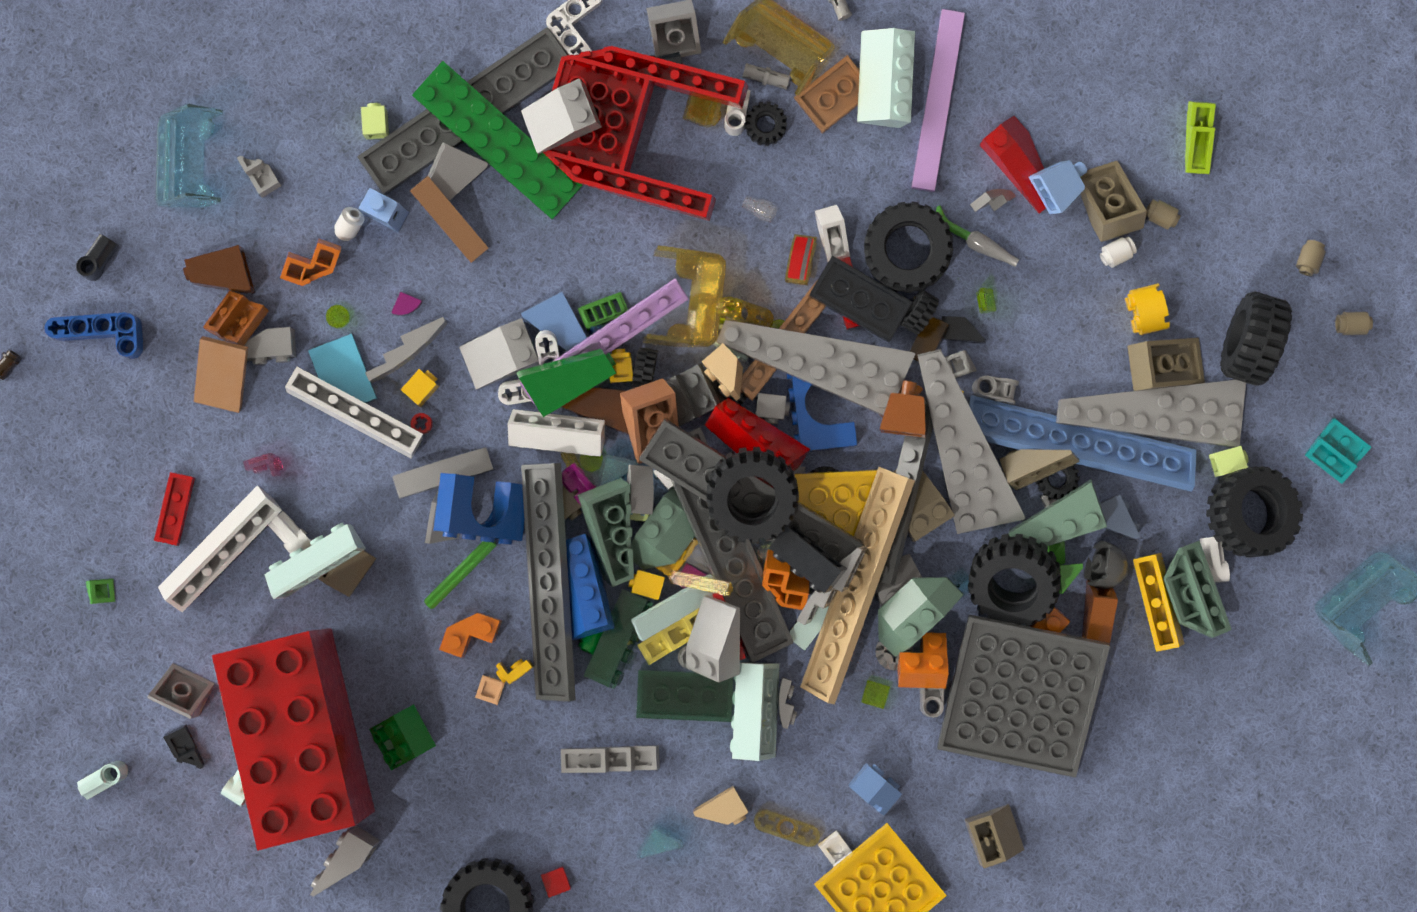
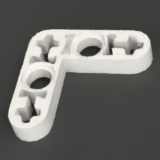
M568 0L548 15L546 19L547 27L567 55H573L571 52L579 48L581 52L592 51L573 25L600 6L603 0L587 1L589 6L585 8L582 0ZM577 4L581 6L582 10L580 14L572 15L569 13V7ZM552 19H562L561 26L566 31L561 34V30L557 26L552 27ZM571 35L577 38L575 46H566L564 43L565 38Z
M549 330L540 331L536 336V350L539 365H542L546 359L552 358L555 360L560 357L555 334ZM544 337L551 341L549 342L550 352L547 353L544 343H541ZM520 379L506 381L499 386L498 398L503 404L512 405L531 401L522 387V396H519L517 391L518 386H521ZM505 389H510L513 392L512 397L508 398L507 394H504Z

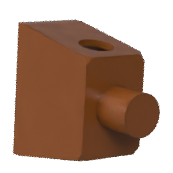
M903 381L901 394H890L880 425L881 433L926 438L925 400L922 396H915L917 383Z

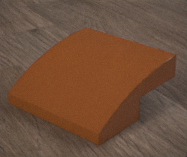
M229 291L203 328L229 343L244 346L269 310L264 305L249 301L244 295Z

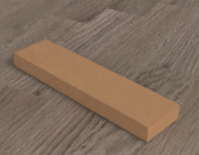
M428 176L410 190L471 263L488 249L487 245Z

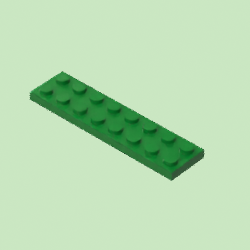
M444 61L435 68L412 94L421 105L551 220L557 216L583 186L571 180L545 154H537L532 139Z

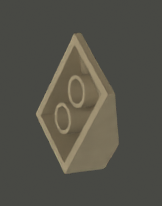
M1118 161L1089 169L1086 174L1080 177L1085 185V189L1080 195L1090 223L1101 242L1144 228L1147 210Z
M1199 338L1145 341L1127 346L1133 391L1205 383Z
M922 471L907 533L912 542L919 540L955 516L924 471Z

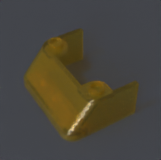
M755 0L739 12L722 42L727 45L735 39L737 44L745 48L756 44L792 69L790 72L792 82L798 86L795 91L797 96L811 84L835 49L834 44L773 0Z
M658 245L654 250L653 256L676 259L675 271L678 276L683 279L692 280L687 325L675 324L671 326L667 336L647 334L643 338V343L672 347H709L713 345L718 338L726 272L725 259L716 253Z

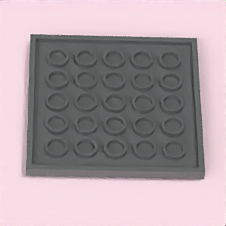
M968 614L937 749L1076 778L1110 649L1109 643Z

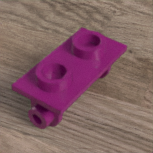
M575 463L563 470L562 484L569 493L575 489L578 490L574 499L581 506L578 494L594 489L596 486L589 481L584 471Z

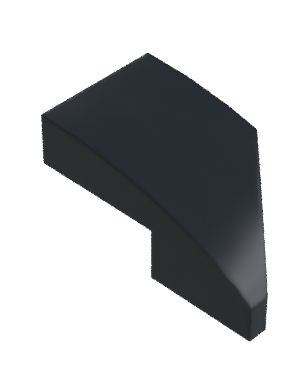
M942 316L941 321L949 324L943 340L986 343V339L967 318Z
M183 725L164 735L163 738L174 758H177L176 762L195 765L199 769L205 766L187 725Z

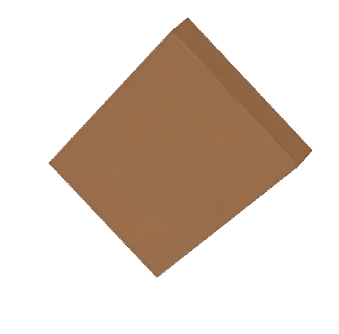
M848 55L794 97L795 101L822 134L858 106L860 70Z
M202 336L199 343L194 402L239 413L242 408L249 347Z

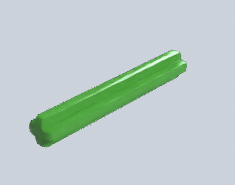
M483 541L424 599V603L430 609H434L496 547V542Z

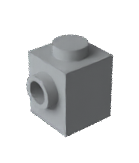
M758 393L756 415L765 419L770 424H778L779 420H784V416H789L790 402H786V396Z

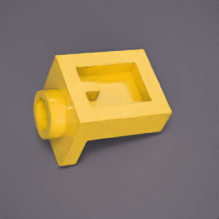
M520 659L510 666L512 671L509 673L503 663L500 662L496 665L498 668L496 674L503 683L507 681L509 684H512L534 668L529 659L526 661Z

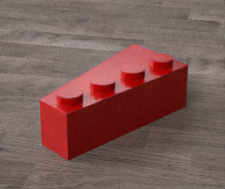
M730 398L715 406L704 425L736 453H739L740 448L745 447L747 451H753V447H760L762 452H766L768 449L774 452V456L784 458L786 465H790L793 471L799 468L810 451V448Z

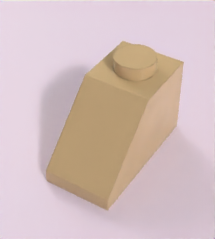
M732 786L693 809L695 817L727 825L733 822L736 825L746 819L745 814L748 813V809L735 787Z

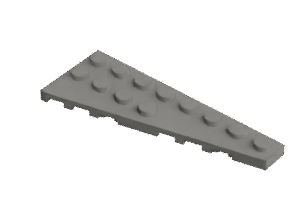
M725 320L716 340L718 344L723 343L727 348L884 416L890 394L899 393L915 356V353L729 320Z
M941 349L918 354L951 509L955 515L953 518L957 534L1025 520L1024 513Z
M1229 380L1058 400L1056 423L1235 448L1240 446L1246 383L1239 380Z

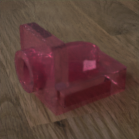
M273 453L243 461L245 470L253 471L254 474L268 470V465L273 477H280V470H283L279 456L275 457Z

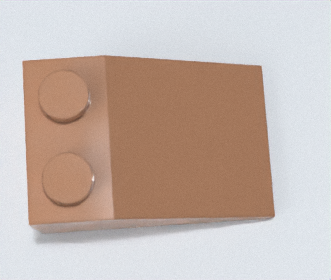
M663 378L620 393L623 416L638 464L643 463L639 460V457L664 419L678 426L675 392Z

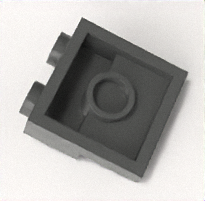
M698 364L666 380L667 384L675 392L679 427L713 411L715 406L720 403L710 379L704 373L703 364Z

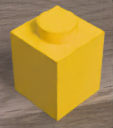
M418 369L402 387L401 391L418 406L422 407L439 386L435 383L437 378L427 370L424 373Z
M637 570V574H634V579L630 580L628 587L632 588L631 593L659 600L665 577Z

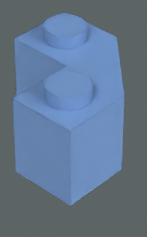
M866 763L848 786L884 816L902 795L898 791L900 785L890 777L887 780L884 779L882 776L885 773L875 764L870 767Z

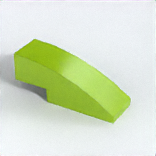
M1188 101L1185 150L1186 173L1210 174L1215 128L1213 127L1215 103Z

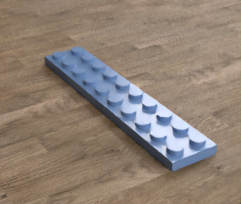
M973 395L969 398L968 404L989 443L1018 450H1071L1080 460L1076 464L1191 492L1195 487V449L1129 433L1057 424V416Z

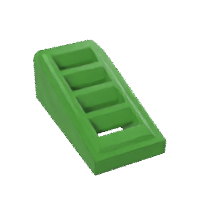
M621 292L577 308L587 332L590 331L591 326L609 323L628 311ZM617 299L621 309L620 312L616 311L613 300ZM604 304H609L612 315L608 316ZM600 307L604 318H599L595 308ZM590 310L592 311V314L595 318V321L593 322L590 321V318L587 314V312Z

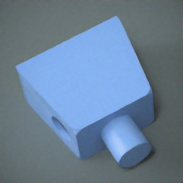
M1068 160L1055 163L1029 176L1049 214L1062 213L1085 189V185L1080 177L1087 173V168L1080 161L1073 165Z
M369 188L359 206V211L363 215L396 232H399L409 214L400 203ZM396 211H397V216H396L395 219L393 220V216H394V214H395Z

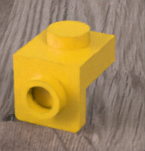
M614 349L610 355L616 363L613 366L616 374L610 377V383L632 381L631 353H626L625 349Z

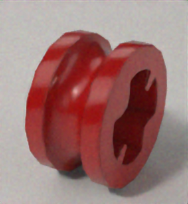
M424 413L415 414L411 419V428L422 434L428 433L433 426L432 419ZM420 417L422 420L426 418L428 421L425 423L426 428L424 430L419 427V430L416 428L418 424L417 419Z

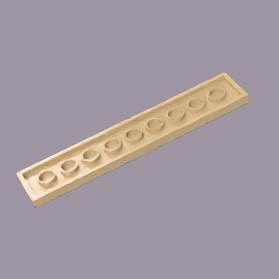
M881 467L877 470L854 537L863 542L867 550L848 589L843 592L837 590L829 605L800 686L821 700L834 705L915 482L913 479Z

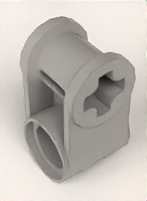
M982 376L973 382L972 391L977 397L1015 405L1014 395L1019 381ZM981 381L989 385L987 393L980 390L979 385Z
M919 688L920 709L925 716L934 718L942 714L945 689ZM934 700L937 703V710L930 714L926 710V704L928 701Z

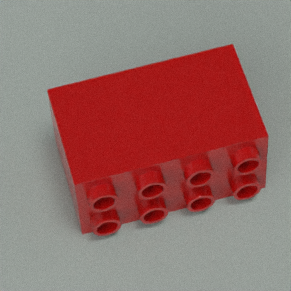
M332 628L306 631L212 655L257 851L353 827L375 812Z

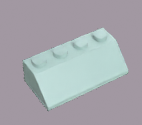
M888 28L861 32L858 123L901 128L911 122L915 31Z
M340 523L331 529L332 533L325 538L321 535L310 542L312 546L305 550L299 548L289 555L291 557L284 563L280 560L269 567L270 571L264 575L273 599L287 598L365 550L366 548L353 526Z
M740 663V675L734 676L736 689L732 696V702L735 705L734 715L731 720V726L734 729L733 739L730 743L732 759L761 761L775 758L780 663Z

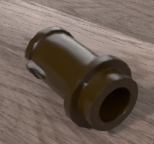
M10 349L2 353L3 357L0 360L1 380L5 379L15 364L18 365L20 363L18 361L20 356Z

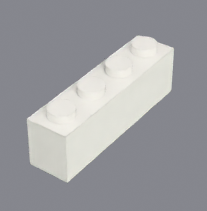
M512 410L508 421L509 446L601 457L605 443V420L548 414L543 417L540 412Z

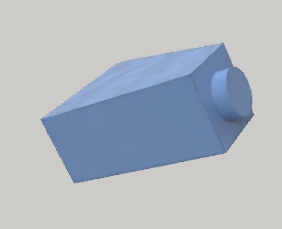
M563 292L521 313L524 320L539 332L543 330L553 332L558 346L565 352L587 338Z

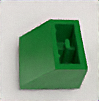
M414 704L369 729L373 741L378 745L383 759L391 771L436 746Z

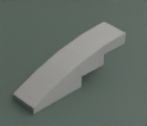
M439 318L400 336L404 345L383 354L386 363L365 372L368 380L374 383L395 372L415 358L446 327L447 321L445 318Z
M485 447L394 475L392 478L398 497L401 499L439 488L441 473L475 476L491 471L493 467Z
M858 547L840 562L847 568L845 573L831 591L825 594L814 591L799 615L798 622L803 625L810 623L818 607L823 609L828 607L837 590L843 592L848 589L867 547Z
M659 745L561 749V773H605L609 771L660 769Z

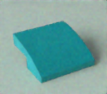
M1333 417L1307 450L1305 456L1343 484L1358 467L1357 463L1372 447Z

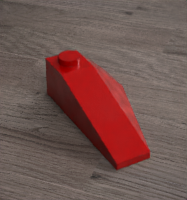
M1012 116L987 135L980 143V146L1040 214L1046 207L1030 181L1029 176L1043 170L1044 167L1030 133L1015 116Z

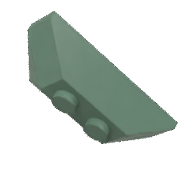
M674 487L663 496L653 510L652 515L650 514L631 543L633 562L644 570L676 564L695 538Z
M1200 541L1179 548L1163 578L1179 624L1210 638L1231 631L1229 620Z
M948 577L911 578L878 609L879 641L895 657L898 656L900 652L909 649L936 625L959 601L963 593Z

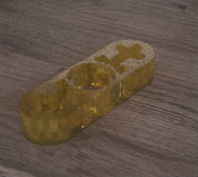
M731 296L721 297L716 302V313L721 318L764 327H771L773 325V314L767 308ZM726 306H727V307H730V308H734V310H733V311H729L728 308H726ZM744 307L748 311L746 319L742 317V309ZM756 316H761L763 320L756 319Z
M767 809L759 810L754 816V824L762 832L807 847L815 846L820 840L819 830L812 824ZM764 814H767L768 819L774 822L775 817L780 818L776 824V831L771 830L774 827L771 824H765V827H762L758 818L763 817ZM785 821L791 822L794 826L790 834H783L780 831V825ZM798 825H802L800 830L803 832H808L809 829H812L813 835L816 836L815 839H810L809 842H806L805 836L798 834V839L794 838L798 831Z

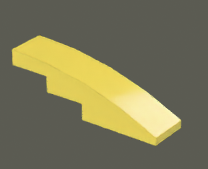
M699 608L637 645L648 665L688 642Z

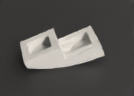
M837 830L818 844L833 866H836L852 852Z

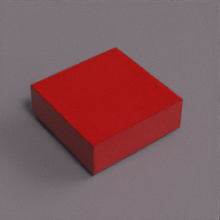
M564 866L541 874L548 898L571 890Z

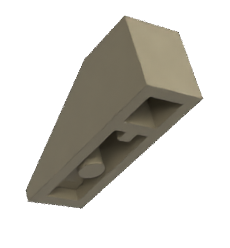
M1020 449L1009 452L1000 459L1008 484L1015 490H1018L1080 462V460L1071 450Z

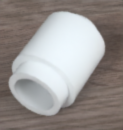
M353 207L343 209L335 224L336 236L343 241L355 238L364 222L363 214Z
M1121 237L1102 247L1100 257L1106 266L1109 265L1113 268L1131 259L1133 254L1137 253V249L1130 237Z

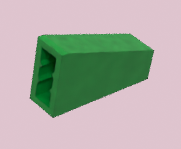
M597 349L520 370L517 372V375L541 415L545 417L616 374L613 369L616 363L610 353L604 354L602 349Z

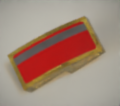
M794 234L785 282L808 286L813 268L812 261L817 246V237Z

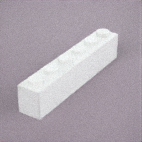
M296 367L285 386L287 393L411 459L423 439V434L299 367Z
M257 485L158 587L165 601L183 612L282 511L276 501Z

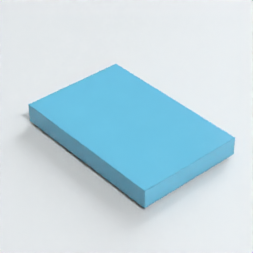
M353 334L308 350L319 379L364 403L377 399L372 383L366 376L365 372L367 370Z

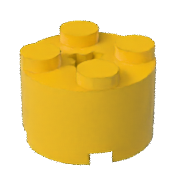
M1158 283L1130 290L1127 298H1125L1127 310L1133 311L1134 317L1131 320V326L1134 333L1139 332L1140 335L1170 327V322L1165 323L1164 317L1169 316L1163 291H1157L1160 286Z

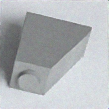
M442 142L428 177L450 201L486 169L488 163Z

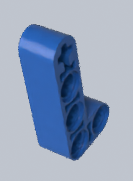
M130 313L54 317L45 323V333L59 341L115 337L116 349L120 355L129 359H135L141 356L143 352L142 323L138 317ZM132 319V327L126 330V321ZM105 321H109L108 330L103 332L102 324ZM85 322V331L79 333V325ZM59 325L68 328V330L63 329L58 330L57 333L55 332V329H58ZM130 342H133V343H134V349H133V351L130 352V353H127V352H126V346H127V344H129Z

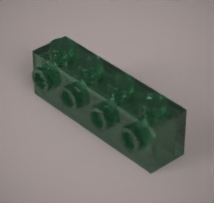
M622 589L611 613L615 628L603 632L586 669L585 677L613 689L620 685L624 677L623 670L626 663L629 664L633 657L634 651L632 649L635 643L640 640L631 619L651 608L653 602Z

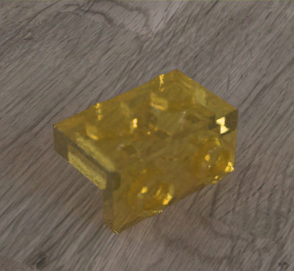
M689 95L682 119L706 128L715 126L721 118V103Z

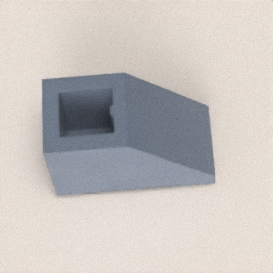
M1116 495L1100 502L1107 522V527L1103 528L1104 530L1131 540L1140 538L1138 533L1140 527L1128 512L1130 506L1126 498Z

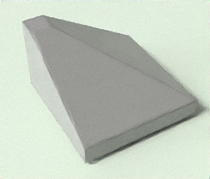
M966 350L945 357L955 378L977 371Z

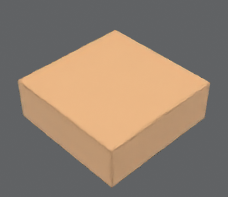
M482 675L475 698L498 705L505 683Z

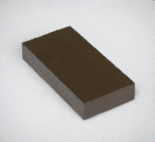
M932 317L928 325H925L924 330L917 335L910 352L915 353L913 360L919 362L918 354L938 350L949 324Z

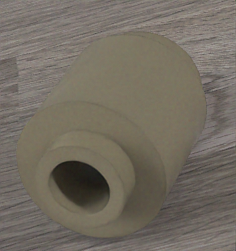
M1152 199L1146 209L1148 220L1166 230L1170 226L1174 228L1181 217L1178 214L1179 209L1161 200L1156 201Z
M1307 240L1306 244L1302 246L1296 268L1300 269L1299 273L1306 276H1313V274L1319 273L1326 253L1323 243Z
M1343 312L1342 315L1336 316V332L1342 333V335H1367L1373 327V319L1367 312Z

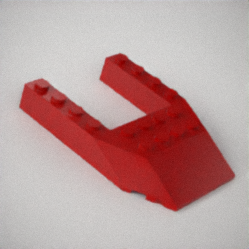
M615 46L604 47V49L596 51H585L577 55L562 56L552 91L580 79L587 87L602 127L547 150L543 154L576 183L710 221L716 198L713 195L630 173V169L654 86L742 109L749 87L744 80Z

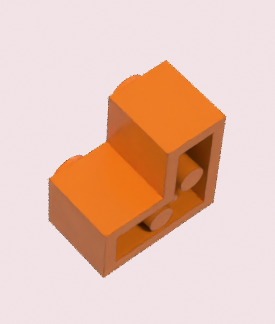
M926 633L923 635L920 653L900 652L897 666L898 687L946 689L949 675L946 633Z

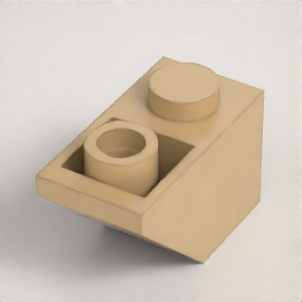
M722 343L702 361L706 367L704 373L712 382L717 380L721 384L718 388L726 397L731 395L737 401L740 398L743 367L738 358Z

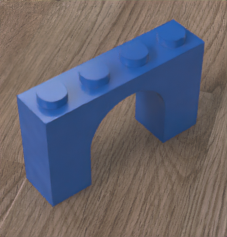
M786 373V378L791 379L792 388L788 389L789 401L794 402L795 411L791 412L792 425H797L798 434L794 435V439L810 448L809 452L856 447L855 423L825 425L816 422L808 414L805 406V396L812 384Z
M448 473L440 474L434 531H442L443 537L457 538L458 534H462L461 539L476 540V536H481L480 541L492 543L497 538L499 539L498 543L512 545L513 540L522 541L525 523L522 484L496 482L492 512L484 523L479 524L474 518L471 507L475 477Z

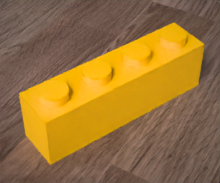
M1162 553L1133 559L1156 652L1184 645L1181 627L1163 580L1166 568Z

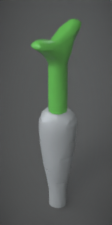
M940 205L937 206L936 212L938 211L942 215V219L948 223L950 232L965 239L969 248L1016 267L1020 259L1011 255L979 231L969 232L952 223L943 213L942 207Z

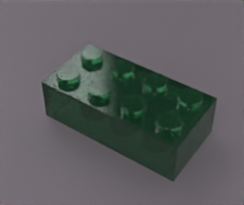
M639 669L636 718L731 722L733 677L716 682L694 671Z

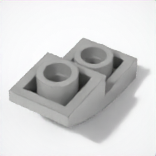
M628 465L627 483L630 484L629 503L631 504V513L652 515L654 494L653 469L650 466Z
M782 677L779 686L778 709L782 727L788 729L789 724H794L797 711L793 710L794 705L785 703L786 699L791 700L794 686L791 685L792 681L790 679Z

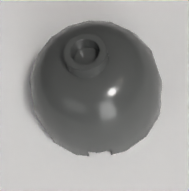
M1100 541L1093 547L1096 551L1092 562L1088 556L1084 569V578L1090 581L1087 583L1090 586L1111 589L1119 585L1127 577L1129 572L1126 554L1118 546L1106 541Z

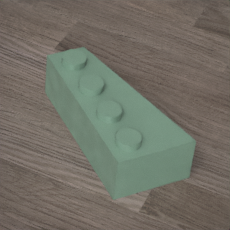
M622 478L578 494L603 579L612 587L634 579L633 549L631 548L632 527H630V484Z
M1092 479L1010 529L1008 533L1010 537H1015L1016 534H1023V538L1029 539V536L1036 538L1038 544L1043 542L1045 545L1050 546L1106 528L1107 522Z

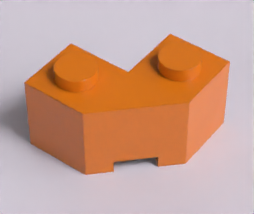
M319 238L312 259L289 252L280 278L304 286L313 280L333 273L341 246Z
M768 550L764 564L762 586L767 592L771 591L781 607L803 610L809 595L810 581L805 577L801 578L790 571V565L787 562H780L773 556L774 552Z
M476 613L447 627L439 650L460 658L465 657L472 636L494 643L502 620L483 613Z

